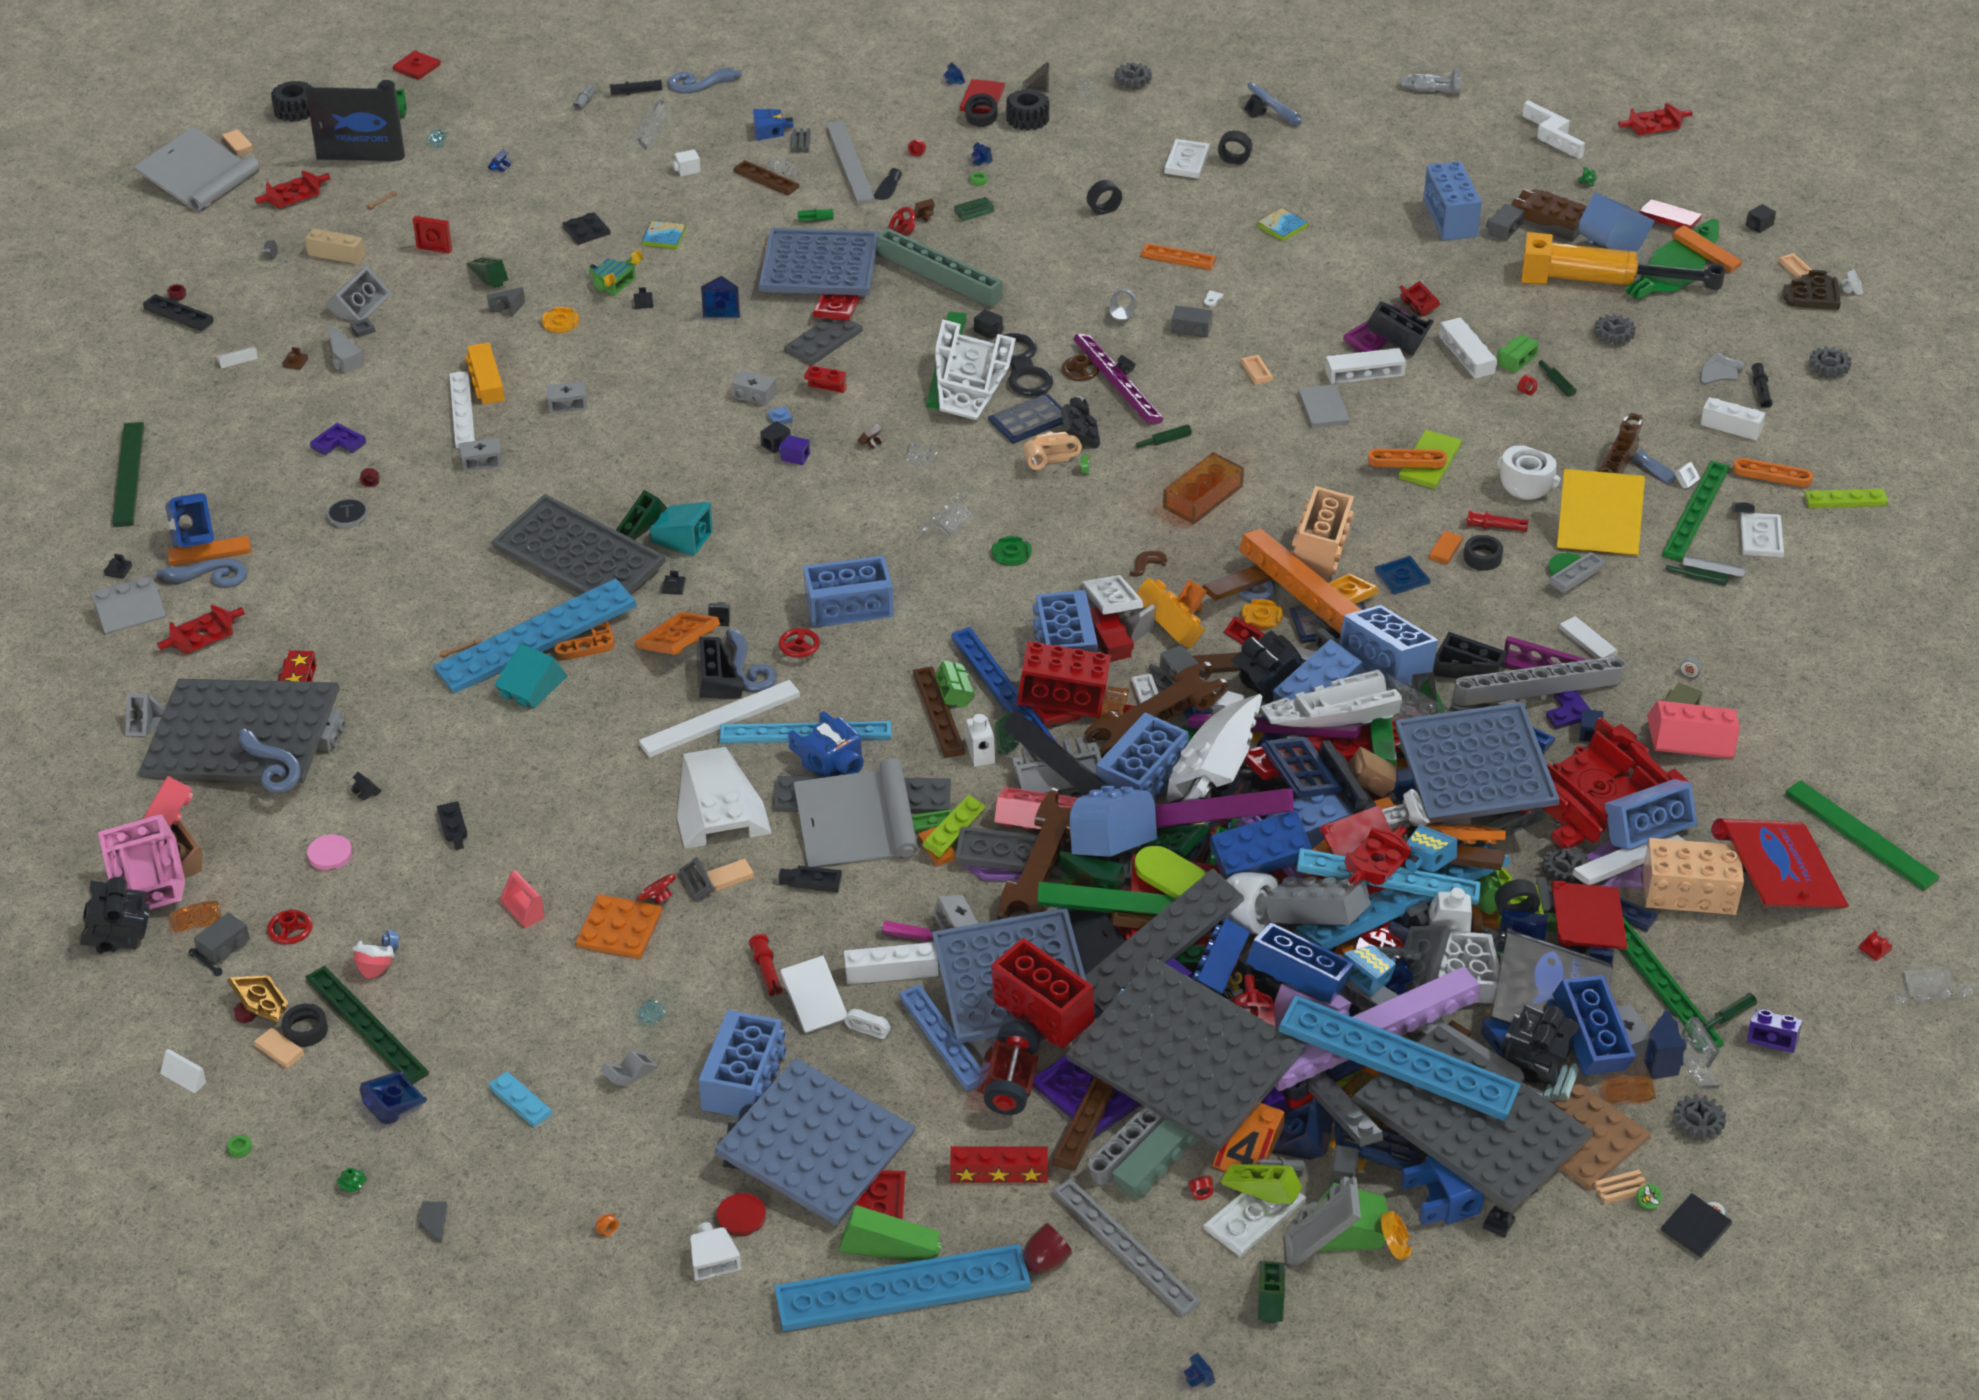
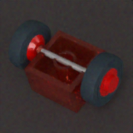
M1011 1021L1003 1024L999 1029L997 1039H995L984 1055L976 1091L984 1094L985 1105L996 1113L1003 1115L1021 1113L1026 1107L1027 1098L1031 1095L1039 1058L1034 1053L1040 1044V1034L1030 1024L1020 1021Z

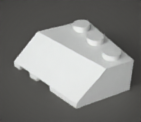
M1451 931L1438 978L1464 966L1480 983L1479 1000L1475 1003L1493 1004L1500 965L1492 934Z

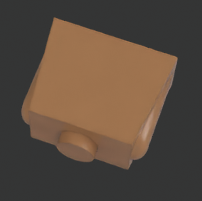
M1360 746L1349 761L1351 773L1360 786L1384 798L1387 793H1391L1395 788L1397 766Z

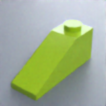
M1231 1164L1221 1179V1183L1224 1186L1272 1204H1293L1303 1188L1291 1165Z

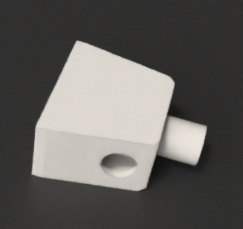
M976 714L973 718L967 719L965 725V741L974 767L994 764L995 747L991 726L985 715ZM981 742H983V748L985 747V749L979 748Z
M1453 888L1451 893H1437L1426 914L1429 920L1426 926H1447L1451 931L1471 933L1472 908L1470 895L1465 894L1461 888Z
M709 1222L700 1224L697 1228L698 1233L691 1236L695 1281L741 1270L740 1254L727 1230L723 1227L713 1229L712 1224Z

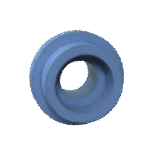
M386 930V934L382 935L383 947L391 946L393 950L398 949L399 938L397 931Z

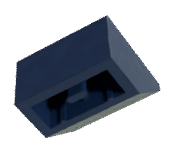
M1670 1010L1662 1014L1649 1034L1644 1063L1651 1079L1679 1075L1680 1067L1683 1066V1053L1687 1049L1685 1038L1681 1037L1678 1022L1676 1019H1673Z

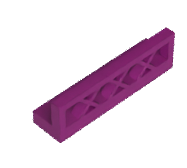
M1507 636L1505 640L1504 650L1507 651L1506 668L1511 670L1557 664L1550 659L1551 657L1558 658L1561 662L1559 664L1588 660ZM1510 645L1518 646L1521 651L1511 650ZM1530 652H1538L1541 657H1534Z

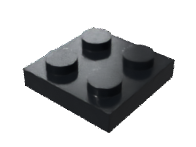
M595 212L562 222V227L577 245L611 234L610 229Z

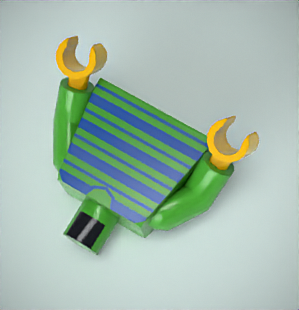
M636 250L633 252L631 258L627 261L606 259L600 265L591 264L589 273L593 275V284L598 292L606 291L615 296L635 280L634 266L639 264L641 259L644 258L641 251Z

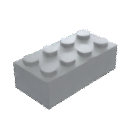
M1287 877L1264 898L1270 922L1350 925L1371 905L1365 880H1360L1356 886H1353V883H1349L1350 877L1345 879H1336L1335 877L1316 879V877Z

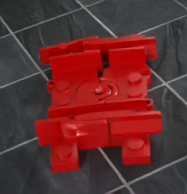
M1600 717L1593 730L1595 733L1591 743L1587 745L1586 749L1582 746H1576L1573 755L1561 763H1554L1553 766L1547 763L1560 800L1559 805L1541 808L1562 825V827L1552 831L1550 838L1562 849H1572L1583 843L1585 837L1591 843L1598 842L1605 828L1607 827L1609 830L1605 803L1673 779L1689 781L1675 768L1668 772L1663 770L1649 756V749L1636 740L1637 735L1622 723L1613 727ZM1533 809L1520 810V811H1521L1523 814H1527L1528 812H1530V811L1533 810Z

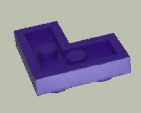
M336 423L310 441V447L323 455H326L338 445L353 453L366 443L365 436Z
M1576 690L1554 693V698L1561 707L1546 711V717L1555 729H1560L1580 723L1582 709H1591Z

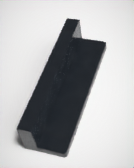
M1330 740L1322 741L1319 754L1343 787L1342 791L1339 792L1353 814L1377 806L1367 790L1359 785L1351 773L1349 763L1342 753L1337 752Z

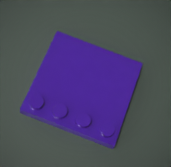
M1064 1056L1033 1077L1031 1085L1073 1119L1094 1075L1067 1060V1056ZM1116 1089L1093 1136L1096 1137L1142 1104Z

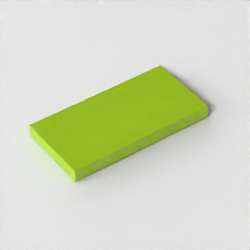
M1425 430L1414 449L1442 450L1447 454L1446 465L1439 469L1403 467L1399 473V479L1436 489L1460 449L1462 439Z

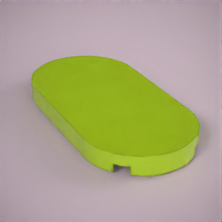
M1160 846L1143 848L1137 853L1134 862L1136 873L1143 881L1174 899H1177L1208 873L1169 849Z

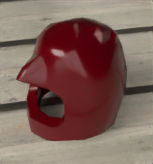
M1045 1223L1025 1244L1023 1257L1030 1271L1048 1273L1060 1267L1073 1252L1065 1239L1051 1225Z

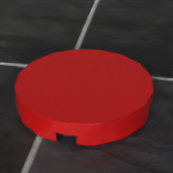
M737 1193L728 1196L717 1208L718 1224L720 1227L725 1228L729 1235L736 1237L748 1236L752 1232L758 1231L762 1228L766 1219V1210L763 1202L756 1196L747 1193Z

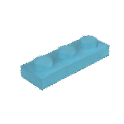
M508 1071L489 1083V1089L533 1128L552 1116V1110Z

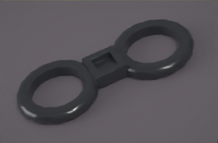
M1004 334V336L1015 338V341L1023 342L1029 347L1024 353L1012 354L1011 365L1014 371L1008 378L1010 388L1024 396L1045 394L1054 383L1053 376L1048 370L1033 365L1031 358L1037 351L1036 342L1026 334ZM1034 374L1042 377L1045 383L1039 387L1027 388L1019 385L1016 381L1023 375Z

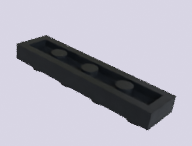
M154 294L143 303L144 310L199 331H203L214 322L213 316L157 294Z

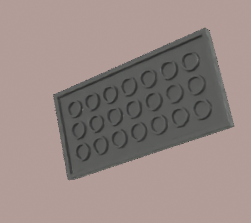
M547 494L541 496L491 541L492 547L580 594L586 593L616 578L631 595L666 562L664 555Z

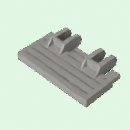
M1082 737L1076 738V747L1079 754L1073 755L1069 740H1064V749L1097 776L1096 765L1101 760L1097 744H1087L1088 752H1086ZM1022 748V757L1012 759L1020 789L1049 793L1052 788L1059 789L1058 792L1076 789L1037 756V762L1031 763L1027 748Z
M1344 1176L1339 1182L1340 1186L1332 1185L1329 1188L1330 1197H1325L1318 1204L1310 1202L1307 1205V1211L1306 1209H1301L1297 1213V1222L1291 1223L1288 1226V1231L1285 1233L1288 1265L1297 1267L1361 1219L1357 1178Z

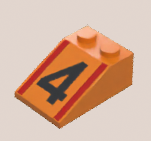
M1260 1103L1221 1150L1217 1151L1212 1168L1226 1172L1231 1164L1256 1165L1258 1160L1269 1159L1284 1128V1111Z

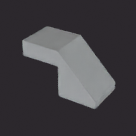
M630 1050L621 1065L604 1063L600 1071L613 1084L629 1086L657 1069L658 1066L645 1053Z

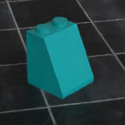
M698 502L670 505L665 512L661 513L656 523L651 526L649 531L651 542L695 556L713 533L711 503Z
M520 643L494 686L499 690L498 694L504 699L510 700V698H513L518 705L524 708L527 705L535 708L568 675L553 657Z

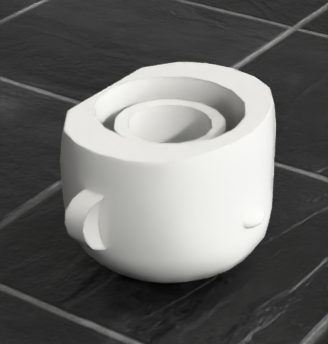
M1524 445L1508 448L1503 456L1497 460L1503 487L1510 495L1518 499H1539L1552 488H1556L1561 481V478L1556 475V460L1550 454Z
M1255 872L1233 874L1226 881L1244 896V901L1225 916L1222 922L1227 918L1249 930L1250 935L1260 934L1270 922L1264 898L1272 892V889L1278 886V883L1274 877L1268 874Z

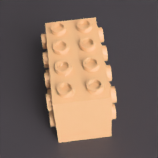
M1315 486L1311 499L1306 501L1290 552L1321 578L1329 581L1331 574L1336 573L1337 562L1340 561L1349 533L1350 523L1354 514L1353 511H1350L1354 496Z
M1649 838L1642 868L1645 908L1736 915L1744 885L1742 861L1732 844Z

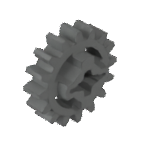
M1127 62L1126 65L1121 64L1115 71V82L1119 83V86L1124 85V88L1131 87V89H1134V87L1140 89V86L1146 87V84H1150L1152 79L1151 69H1147V65L1142 66V63L1137 65L1135 62Z
M1606 314L1605 318L1599 317V320H1596L1594 333H1596L1595 337L1600 338L1601 342L1607 341V344L1612 342L1616 346L1617 343L1624 345L1625 341L1630 343L1631 339H1634L1636 326H1634V322H1629V318L1623 319V315L1616 316L1613 314L1610 317Z
M1824 346V349L1818 347L1817 351H1812L1809 358V367L1813 368V372L1818 371L1819 376L1824 374L1826 378L1829 375L1836 378V375L1843 377V374H1848L1852 362L1851 357H1847V352L1842 353V349L1835 350V347L1828 349L1827 346Z
M1553 847L1552 852L1547 851L1546 856H1544L1543 872L1547 873V878L1553 877V881L1582 884L1579 879L1572 875L1573 869L1592 860L1588 859L1587 853L1581 854L1582 849L1580 848L1575 851L1573 848L1558 849Z
M1694 1094L1693 1099L1685 1096L1684 1101L1678 1100L1677 1106L1674 1107L1673 1123L1677 1124L1676 1130H1684V1137L1690 1134L1692 1135V1140L1700 1137L1701 1141L1705 1142V1137L1714 1140L1715 1134L1721 1135L1722 1129L1725 1128L1726 1112H1722V1105H1715V1099L1708 1101L1707 1095H1704L1701 1099L1697 1094Z

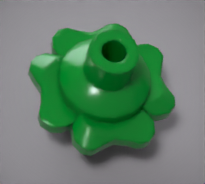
M1583 167L1582 176L1578 177L1580 184L1585 182L1589 186H1594V182L1597 179L1595 171L1588 169V167Z
M347 1168L345 1171H342L341 1176L336 1180L337 1184H339V1189L347 1190L350 1193L362 1189L363 1184L367 1181L364 1171L356 1170L355 1168Z

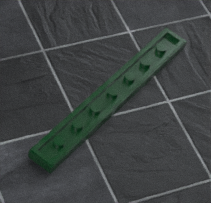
M144 422L124 423L113 527L134 526Z
M325 965L305 976L306 981L409 1087L429 1075V1071Z

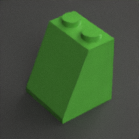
M1328 1188V1190L1323 1194V1196L1319 1199V1201L1317 1202V1204H1318L1321 1200H1323L1325 1197H1327V1196L1330 1197V1194H1329V1192H1330L1329 1190H1330V1189H1329V1188ZM1358 1189L1361 1219L1319 1250L1380 1249L1386 1242L1381 1226V1215L1389 1211L1385 1196Z

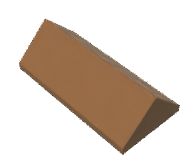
M179 820L177 825L172 824L170 829L176 838L183 873L186 878L202 871V848L183 822Z

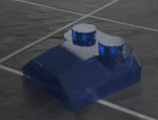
M1502 909L1499 934L1501 931L1505 932L1508 928L1545 941L1549 914Z
M401 1070L360 1084L359 1091L363 1104L384 1124L397 1122L401 1113L409 1111L427 1101V1098L416 1089Z

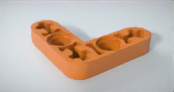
M606 621L591 628L592 636L556 644V658L559 660H570L611 651L614 648V637L609 622ZM599 628H604V629H605L604 631H600V632L595 631V630H597V629H599ZM581 646H589L587 649H580Z

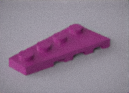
M1368 320L1344 334L1343 340L1359 353L1380 350L1387 342L1384 337L1365 327Z

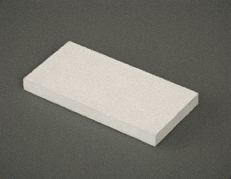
M1121 575L1082 582L1083 590H1086L1088 597L1103 615L1143 608V601Z
M1241 1193L1205 1223L1203 1229L1241 1257L1306 1202V1197L1299 1193L1293 1204H1272Z

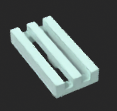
M1576 1063L1571 1064L1570 1068L1568 1065H1563L1562 1069H1559L1560 1075L1555 1086L1548 1083L1544 1093L1546 1100L1555 1102L1556 1100L1569 1099L1579 1071Z

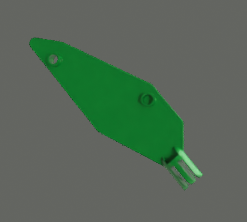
M1710 219L1692 230L1715 244L1719 237V221L1717 219ZM1674 239L1656 249L1648 265L1702 270L1707 259ZM1642 275L1639 280L1628 285L1625 288V292L1633 299H1636V301H1639L1654 291L1674 293L1696 280Z

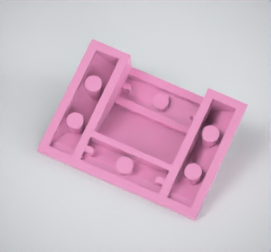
M162 814L98 832L108 880L113 877H120L126 880L127 889L146 891L145 902L150 903L149 910L182 901L185 877L176 838Z

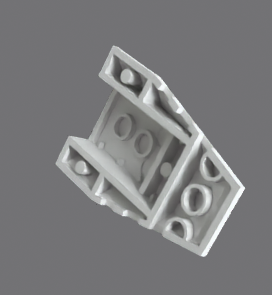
M942 319L935 347L939 410L978 420L1009 369L1016 339L997 334L994 344L960 335L961 324Z
M1378 669L1332 681V686L1327 688L1320 685L1314 688V692L1306 694L1304 692L1295 694L1296 698L1292 700L1283 698L1260 707L1271 724L1292 727H1332L1355 723L1366 724L1372 722L1373 719L1390 718L1393 714L1400 713L1402 698L1396 689L1387 691L1384 675Z
M1261 694L1227 705L1215 713L1195 733L1186 748L1182 750L1178 763L1173 767L1168 783L1167 800L1169 802L1185 797L1193 780L1207 775L1216 787L1233 782L1249 750L1247 741L1252 739L1253 734L1250 730L1256 724L1254 716L1258 715L1260 709Z
M726 747L683 754L677 820L685 849L706 845V834L747 827L750 837L772 834L763 801Z

